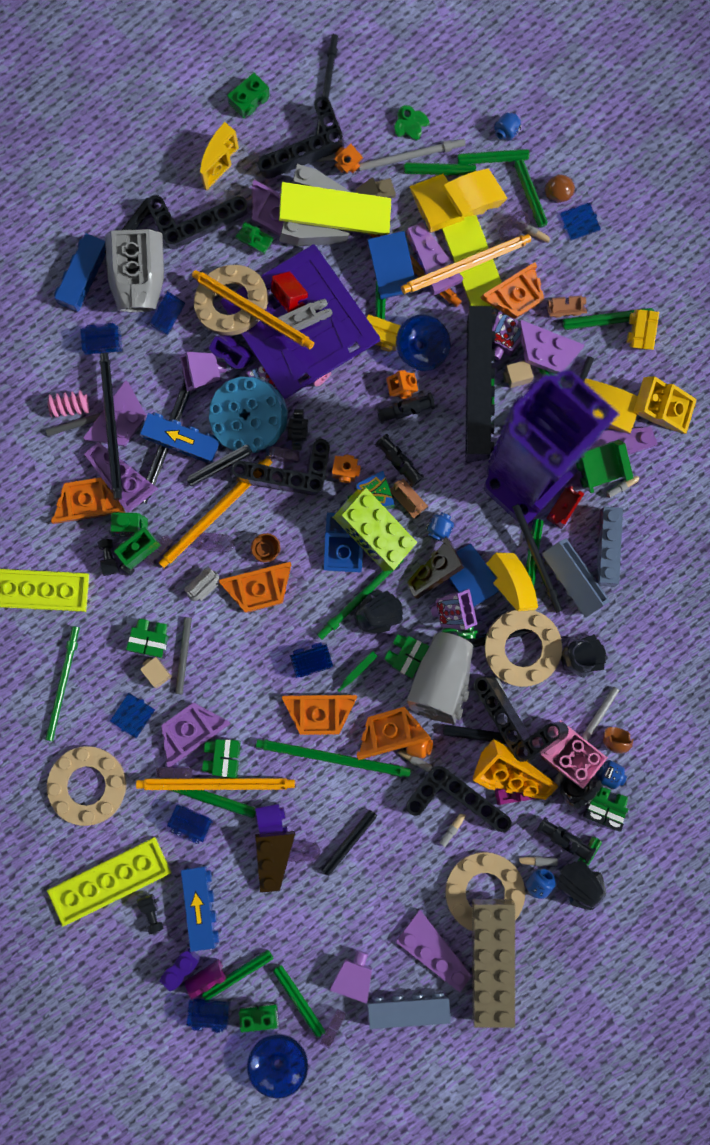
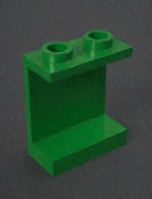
M619 439L587 450L576 462V467L578 471H581L582 478H580L581 486L590 493H594L593 487L621 477L626 481L634 479L626 444Z

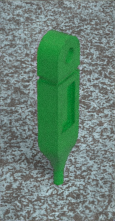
M372 651L346 677L337 691L340 692L351 684L378 655Z

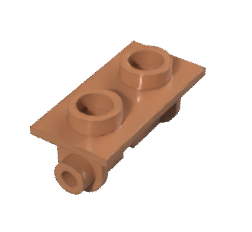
M582 295L570 296L568 303H565V297L548 300L547 311L550 317L559 318L563 315L579 316L587 313L584 306L586 304V297H582Z
M404 479L398 480L390 489L391 494L413 518L428 507Z

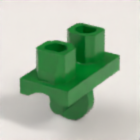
M244 222L241 230L235 236L237 240L262 254L266 253L274 240L272 236L247 222Z

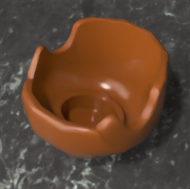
M558 174L546 183L544 191L548 199H552L556 203L568 201L573 196L575 185L568 176Z
M269 533L258 535L251 543L252 555L256 560L263 563L274 560L281 550L280 541L276 536Z
M608 727L603 735L605 747L613 753H627L632 748L633 739L630 740V733L626 730Z

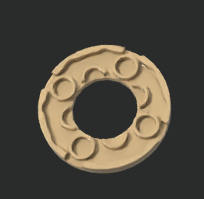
M227 265L217 268L208 274V276L223 285L235 283L243 286L248 292V300L266 310L268 305L267 288L260 275L251 268L242 265ZM202 284L198 285L194 296V309L200 322L208 330L217 332L219 335H237L251 329L260 321L244 310L231 315L219 313L213 306V298L216 296V293Z
M515 609L504 613L492 623L485 637L484 653L488 666L498 678L514 686H533L546 680L557 668L562 655V640L555 624L542 613L534 610L517 611ZM516 630H532L541 640V655L530 666H516L509 661L505 654L506 640Z
M87 746L72 749L55 762L49 773L47 794L50 804L55 812L69 823L90 826L104 822L117 812L124 799L127 785L125 772L119 761L111 753L103 749ZM85 766L94 767L100 771L106 784L105 792L101 799L95 804L88 806L80 805L73 801L67 788L72 773Z
M479 852L466 856L454 866L446 882L445 896L448 908L459 924L472 931V907L466 898V888L468 882L480 873H490L501 880L505 892L504 899L513 900L515 903V920L518 918L525 901V887L519 871L509 860L494 853Z

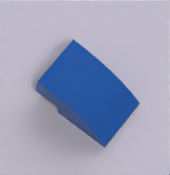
M401 231L368 239L381 300L403 295L401 286L415 279L405 232Z
M327 512L324 571L362 573L363 549L333 518L337 512Z
M470 543L457 551L464 569L448 579L454 590L459 592L470 589L473 607L498 594L500 591L493 584L496 580L494 574L473 545Z

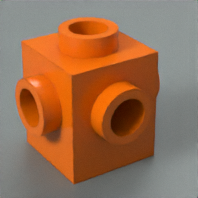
M351 143L346 148L341 147L335 153L337 156L335 158L337 162L335 166L341 173L345 171L347 174L349 172L353 174L360 167L359 163L363 160L362 155ZM350 157L351 161L346 163L344 161L345 158Z
M401 370L386 378L390 396L407 399L412 396L411 394L418 391L415 373Z
M347 454L343 455V457L335 455L332 478L339 479L342 483L355 482V476L359 477L361 465H358V459H354V456Z

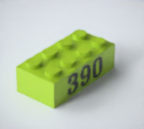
M367 488L356 490L333 516L340 526L383 571L394 570L418 543Z

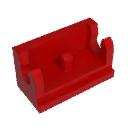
M290 271L272 276L271 292L288 313L305 305L304 302H298L308 298V292Z
M573 486L566 487L546 519L562 529L585 493L574 491Z

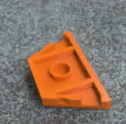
M535 262L484 293L480 298L511 318L517 319L544 300L543 291L540 288V278H537L535 270L537 264Z
M102 477L64 483L62 487L61 497L58 499L57 509L54 517L51 519V523L58 524L107 516L113 512L125 513V509L118 500L113 499V493Z
M291 562L220 579L219 583L245 613L283 604L292 565Z
M357 695L282 696V700L300 735H339L357 699Z
M405 707L397 708L367 718L366 729L362 734V745L360 751H357V758L359 760L429 741L431 738Z

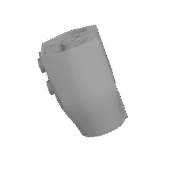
M150 229L108 232L105 234L107 277L118 310L122 312L155 311L164 281L163 234Z
M438 632L434 634L430 648L420 663L407 698L411 711L436 721L454 725L457 720L461 719L463 709H461L462 703L467 701L470 692L468 691L473 652L472 643L450 633Z

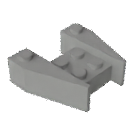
M300 164L296 166L293 184L351 192L314 168ZM284 221L279 241L295 246L345 244L350 233L334 228Z

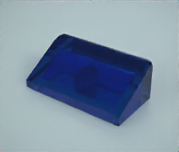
M167 291L150 321L151 326L168 335L186 303Z

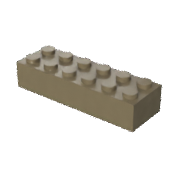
M472 899V1021L474 1028H515V903L512 899Z

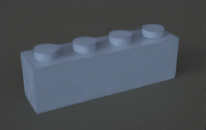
M603 507L600 510L596 581L599 586L616 587L619 584L623 508Z
M567 538L559 541L542 553L546 564L553 569L557 580L564 585L568 596L573 598L579 612L584 614L585 617H588L610 602Z
M444 992L432 993V996L424 997V994H412V998H404V995H394L392 999L385 1000L383 996L372 997V1000L368 1001L370 1029L451 1024L449 997L444 995Z

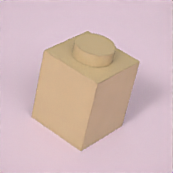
M525 361L507 365L505 372H503L504 381L509 384L510 388L531 383L534 378L530 364Z
M152 657L147 659L140 669L154 688H159L172 677L156 657L154 659Z

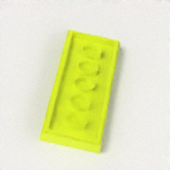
M286 182L281 183L279 221L377 235H388L390 233L391 198Z
M476 215L465 217L463 221L441 229L454 263L489 249ZM493 259L460 272L464 278L462 285L470 306H491L480 297L502 283Z
M0 569V608L86 612L89 574Z
M156 837L48 889L47 893L62 927L172 872Z

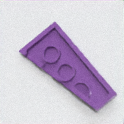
M423 222L407 229V237L413 251L417 253L418 263L423 268L425 275L453 264ZM458 273L431 284L430 291L432 296L462 283L464 278Z
M643 427L632 428L630 434L616 430L604 431L589 449L619 439L626 444L628 455L657 446L658 443L652 428Z
M98 442L84 455L111 490L108 449ZM119 458L123 489L122 499L119 502L127 512H130L157 491L158 488Z
M419 909L396 940V943L453 988L461 992L472 975Z

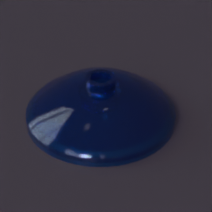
M425 314L412 316L400 326L397 332V352L401 360L414 370H433L443 364L450 352L449 333L444 324L433 316ZM417 342L421 343V348L417 346Z
M272 1034L262 1038L254 1045L248 1057L247 1073L253 1087L266 1097L280 1099L291 1096L301 1088L307 1077L308 1058L304 1048L297 1040L284 1034ZM281 1060L282 1065L276 1066L275 1061Z

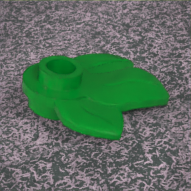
M404 105L398 110V120L394 124V130L397 137H401L406 133L410 138L419 140L422 127L428 126L430 122L422 111H415L411 106ZM405 111L409 112V117L404 115Z
M473 626L467 630L444 628L441 632L457 633V636L464 639L476 638L478 630L474 629Z

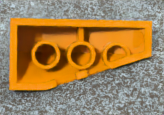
M495 739L481 752L472 778L474 782L487 789L495 790V788L505 790L507 793L514 791L523 793L527 797L546 800L558 788L554 781L529 762L518 761L509 747Z

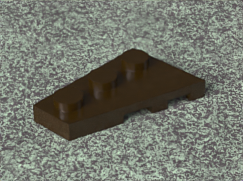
M447 536L443 539V544L437 551L434 550L430 554L432 557L427 563L421 565L407 581L416 599H419L464 569L457 552Z
M295 831L255 834L260 893L280 891Z

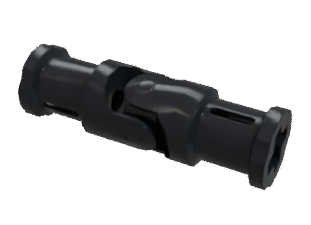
M430 392L426 396L395 402L385 408L378 407L377 414L380 423L384 424V421L394 418L398 420L411 414H418L425 409H435V403Z
M388 434L382 436L375 443V446L384 452L385 458L391 461L399 474L404 475L410 482L411 487L424 478V475L414 468L413 462L402 453L398 446L392 443Z
M546 817L543 818L536 832H541L549 837L551 842L559 845L570 854H576L581 857L587 864L597 850L584 844L582 839L568 832L563 827H557L549 822Z

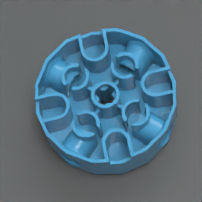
M237 377L226 381L215 392L210 403L209 422L213 434L223 446L233 451L244 445H249L252 453L267 450L280 439L287 426L288 409L284 398L278 389L260 378Z

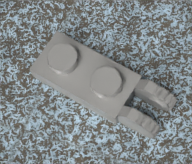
M322 299L304 305L278 317V319L299 331L320 320H325L332 316L333 312L331 309H325L316 313V311L328 305L327 300Z

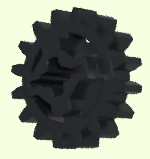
M294 409L293 418H289L288 440H292V450L301 451L303 441H307L308 419H304V409Z

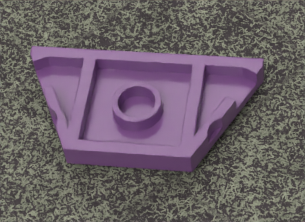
M253 180L252 222L280 237L284 222L279 221L280 193Z
M523 320L518 322V328H521L523 337L521 344L524 348V358L528 364L558 374L564 371L584 348V344Z
M126 380L113 397L118 446L123 447L127 445L147 417L129 382ZM103 410L83 437L84 440L108 444L105 410Z
M193 702L162 724L168 768H171L231 724L230 721Z

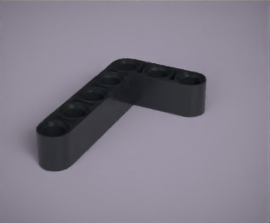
M321 96L314 102L316 114L323 132L260 157L258 168L264 178H274L296 169L297 164L304 166L330 156L345 146L342 131L331 102L327 97ZM318 145H322L321 148H318V149L315 148V147L318 146ZM271 165L268 169H264L265 166Z
M152 195L147 201L150 214L170 249H178L244 217L248 210L246 199L242 196H236L176 225L162 197ZM155 203L161 204V207L158 209L152 208ZM237 204L244 206L241 210H237L234 207ZM220 212H226L228 214L225 218H220L218 216ZM164 219L170 221L165 226L161 225L160 222ZM204 220L211 221L208 226H204L201 223ZM187 228H193L194 232L192 234L185 233V230ZM171 236L178 237V239L175 242H170L168 240Z
M318 439L313 443L310 449L307 473L246 461H236L230 469V476L233 480L306 495H317L324 486L330 445L325 439ZM317 445H321L324 448L323 453L316 450ZM313 464H319L321 471L314 470ZM241 467L244 470V474H236L234 468ZM260 471L263 477L257 479L254 477L253 472ZM272 475H279L281 482H275L272 479ZM291 478H297L300 481V485L294 486L291 483ZM311 481L318 484L317 490L310 487Z
M482 676L475 679L474 689L518 761L526 762L533 760L567 737L569 733L568 727L563 722L549 723L530 736L496 678L493 676ZM485 681L487 682V689L484 686ZM494 698L497 699V705L494 703ZM505 714L507 716V722H505L504 720ZM555 727L558 729V736L554 733ZM515 731L517 732V735H518L517 739L514 737V732H515ZM539 738L543 740L542 746L539 743ZM525 748H526L527 751H528V755H527V756H526L525 753H524V749H525Z
M435 766L429 771L406 803V809L409 814L413 816L420 815L441 788L495 830L507 832L512 826L509 816L442 766ZM436 769H440L444 773L443 779L439 781L433 777ZM452 781L459 783V790L455 793L449 789V784ZM424 785L431 786L432 793L430 796L422 794L421 789ZM468 793H472L475 796V802L471 805L465 802V796ZM412 801L420 803V810L418 812L410 810L409 806ZM488 805L491 808V813L489 816L484 817L481 814V808ZM501 817L507 821L506 827L502 829L497 826V820Z

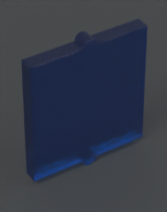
M590 202L560 213L564 223L563 228L567 230L571 241L601 230L597 214L594 213Z
M128 693L110 722L121 728L122 732L126 731L133 737L138 738L155 712V709L144 703L143 699L140 700Z

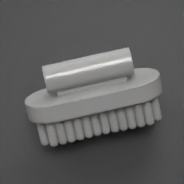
M209 567L205 568L199 573L198 577L185 586L186 589L184 591L187 593L188 598L191 601L199 599L202 601L219 585L217 583L219 575Z

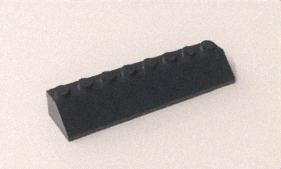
M469 306L467 315L465 463L489 459L494 450L491 434H494L495 425L491 423V416H494L495 405L491 404V397L495 396V386H491V379H495V367H492V361H495V349H492V342H495V331H492V324H495V313H492V306Z

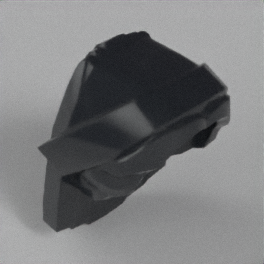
M388 591L381 592L376 596L369 594L356 610L354 619L358 628L364 634L374 635L390 631L391 626L400 624L403 621V607L400 600Z
M595 634L582 639L572 637L562 651L561 662L566 671H571L585 678L592 671L604 670L606 650Z
M592 777L582 789L569 778H566L561 783L560 794L572 812L575 808L578 810L580 807L588 805L597 796L602 787V782Z
M583 860L574 861L563 867L558 878L557 888L569 897L571 905L587 910L596 908L606 896L605 883L601 872L592 871Z

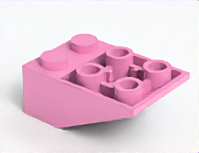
M567 726L569 731L567 737L539 757L583 789L608 757ZM555 727L554 733L558 736V729Z

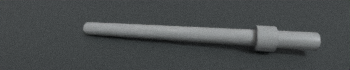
M465 139L443 141L439 145L360 163L359 170L363 171L442 151L444 153L450 152L452 149L466 146Z
M612 687L581 736L587 742L620 690L616 687ZM559 772L553 780L558 787L565 776Z

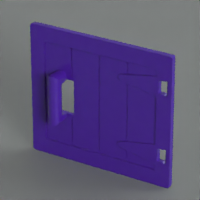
M315 244L260 276L268 290L271 288L272 276L290 271L308 292V298L302 299L298 303L304 302L307 305L318 300H327L328 305L316 311V313L325 309H331L333 312L332 316L299 330V332L308 336L314 342L312 349L302 347L262 321H259L246 332L241 333L284 399L380 342L379 335ZM244 287L235 291L248 300V292ZM276 297L268 300L265 310L277 318L288 313ZM225 298L220 301L228 315L236 314L242 310ZM357 343L359 348L350 353L348 348ZM306 374L310 377L302 383L298 381L299 378Z

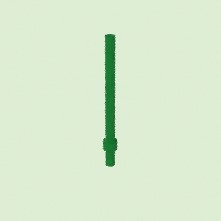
M394 570L382 571L340 613L326 622L327 625L317 636L323 640L332 630L335 631L340 626L339 623Z
M72 626L69 641L66 642L65 648L67 651L45 738L48 741H53L74 651H77L78 647L77 638L80 627Z

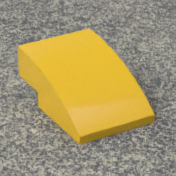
M226 122L213 135L203 155L200 175L206 190L232 165L230 157L239 148L236 131Z
M490 169L466 174L442 186V189L460 217L484 214L488 209L500 207L508 199Z
M444 174L409 186L422 219L425 220L430 233L461 222L465 218L459 216L442 189V186L449 182Z
M655 376L643 377L633 412L657 425L686 434L697 399L674 384H666Z
M585 378L584 382L620 413L609 425L608 429L630 434L637 417V413H634L633 410L638 396L620 388ZM593 411L595 417L603 418L601 411Z
M495 553L486 563L498 577L493 584L517 611L536 610L538 603L535 589L522 562L515 553Z

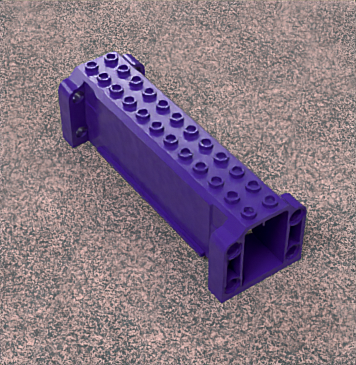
M569 370L561 371L557 375H544L539 381L534 379L527 387L528 390L524 394L525 396L520 394L514 400L513 406L507 415L508 418L505 420L503 429L490 456L491 459L488 461V478L484 484V490L517 522L518 520L512 506L519 504L520 507H524L527 510V514L524 517L527 524H529L575 476L578 470L573 465L620 414L575 373ZM560 381H567L570 387H562ZM593 411H601L603 418L595 417ZM553 479L555 481L553 486L539 499L550 480ZM496 482L499 488L492 489L489 483Z

